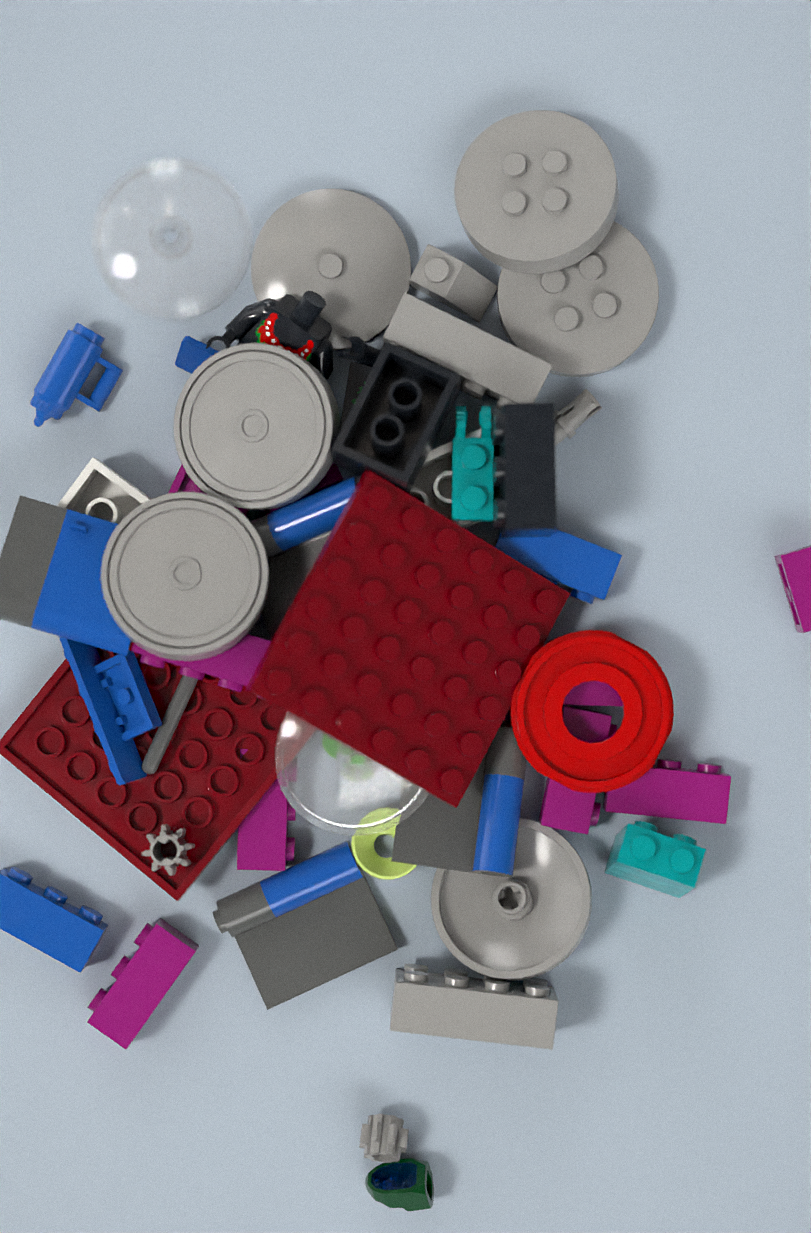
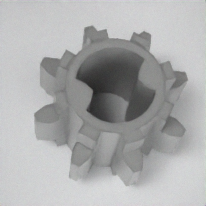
M165 824L161 826L159 836L153 833L146 835L151 846L149 850L142 852V855L151 856L153 859L152 871H157L162 866H165V870L167 869L170 876L176 874L178 864L183 866L191 864L186 854L187 850L195 847V844H186L184 840L186 836L185 828H181L176 833H173L170 826ZM173 841L177 847V855L164 858L160 850L161 844Z
M377 1114L368 1116V1124H362L359 1145L360 1148L365 1149L364 1157L375 1162L391 1163L400 1161V1154L406 1153L409 1129L403 1128L404 1120L394 1115Z

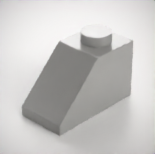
M430 244L425 248L409 279V284L414 289L479 323L498 288L497 285L466 263Z

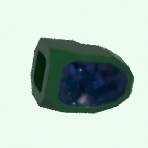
M409 1158L400 1159L398 1162L383 1163L373 1168L365 1178L367 1192L375 1201L381 1202L389 1208H403L409 1212L430 1209L433 1206V1175L427 1161Z

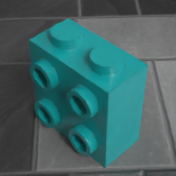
M635 821L634 825L628 823L615 836L604 873L677 898H681L693 890L696 886L706 849L696 846L697 841L689 836L674 834L672 838L657 833L658 827L643 821Z

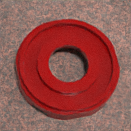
M602 630L571 632L545 643L531 657L513 692L510 707V721L514 737L529 764L542 775L573 791L583 793H601L616 790L629 785L643 776L653 767L672 731L674 720L671 688L666 675L657 661L648 651L612 632ZM599 681L608 684L617 691L623 703L624 715L620 727L613 736L602 742L588 743L578 740L568 732L563 722L562 707L565 697L573 687L583 682Z

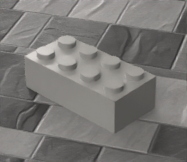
M404 293L383 336L384 344L388 342L461 375L460 390L479 400L482 399L483 395H486L498 401L496 408L499 410L502 409L503 404L534 403L552 367V364L407 293Z
M405 964L404 969H396L390 1031L553 1050L558 998L554 987L547 986L548 981L544 979L529 978L524 979L523 983L490 978L485 975L484 978L468 977V971L453 968L444 969V974L428 972L427 966Z

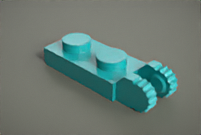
M456 406L455 438L452 439L451 521H493L492 462H494V446H492L491 406H481V411L479 412L481 438H465L467 411L465 406Z

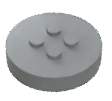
M525 111L495 122L479 134L470 144L460 161L455 178L456 208L471 243L489 261L505 269L520 273L541 274L558 271L588 256L608 234L616 217L619 204V185L615 165L605 142L584 122L556 111Z
M613 222L608 234L598 247L579 262L558 271L541 274L520 273L502 267L497 288L498 315L510 343L552 364L549 373L565 377L597 375L625 361L636 351L650 332L659 302L658 278L648 252L630 231L616 222Z
M259 343L232 346L205 360L184 385L174 415V440L177 453L184 469L194 483L209 496L223 500L231 506L255 510L283 507L311 492L325 477L333 463L332 447L341 429L338 405L333 391L323 375L302 357L273 345Z
M177 492L148 500L132 510L119 523L105 548L101 565V583L108 609L117 625L131 641L147 652L162 658L193 661L223 653L240 642L251 631L265 607L269 590V569L262 541L253 525L240 511L213 496L194 492Z

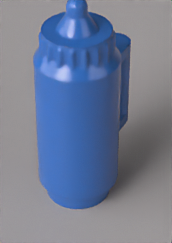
M76 323L72 331L67 330L34 388V396L30 401V405L36 408L35 426H42L44 421L52 417L59 420L63 413L70 409L75 398L95 410L101 411L123 372L119 367L100 357L103 351L101 345L105 338L79 323ZM98 362L106 367L88 399L81 395L79 391L95 363Z

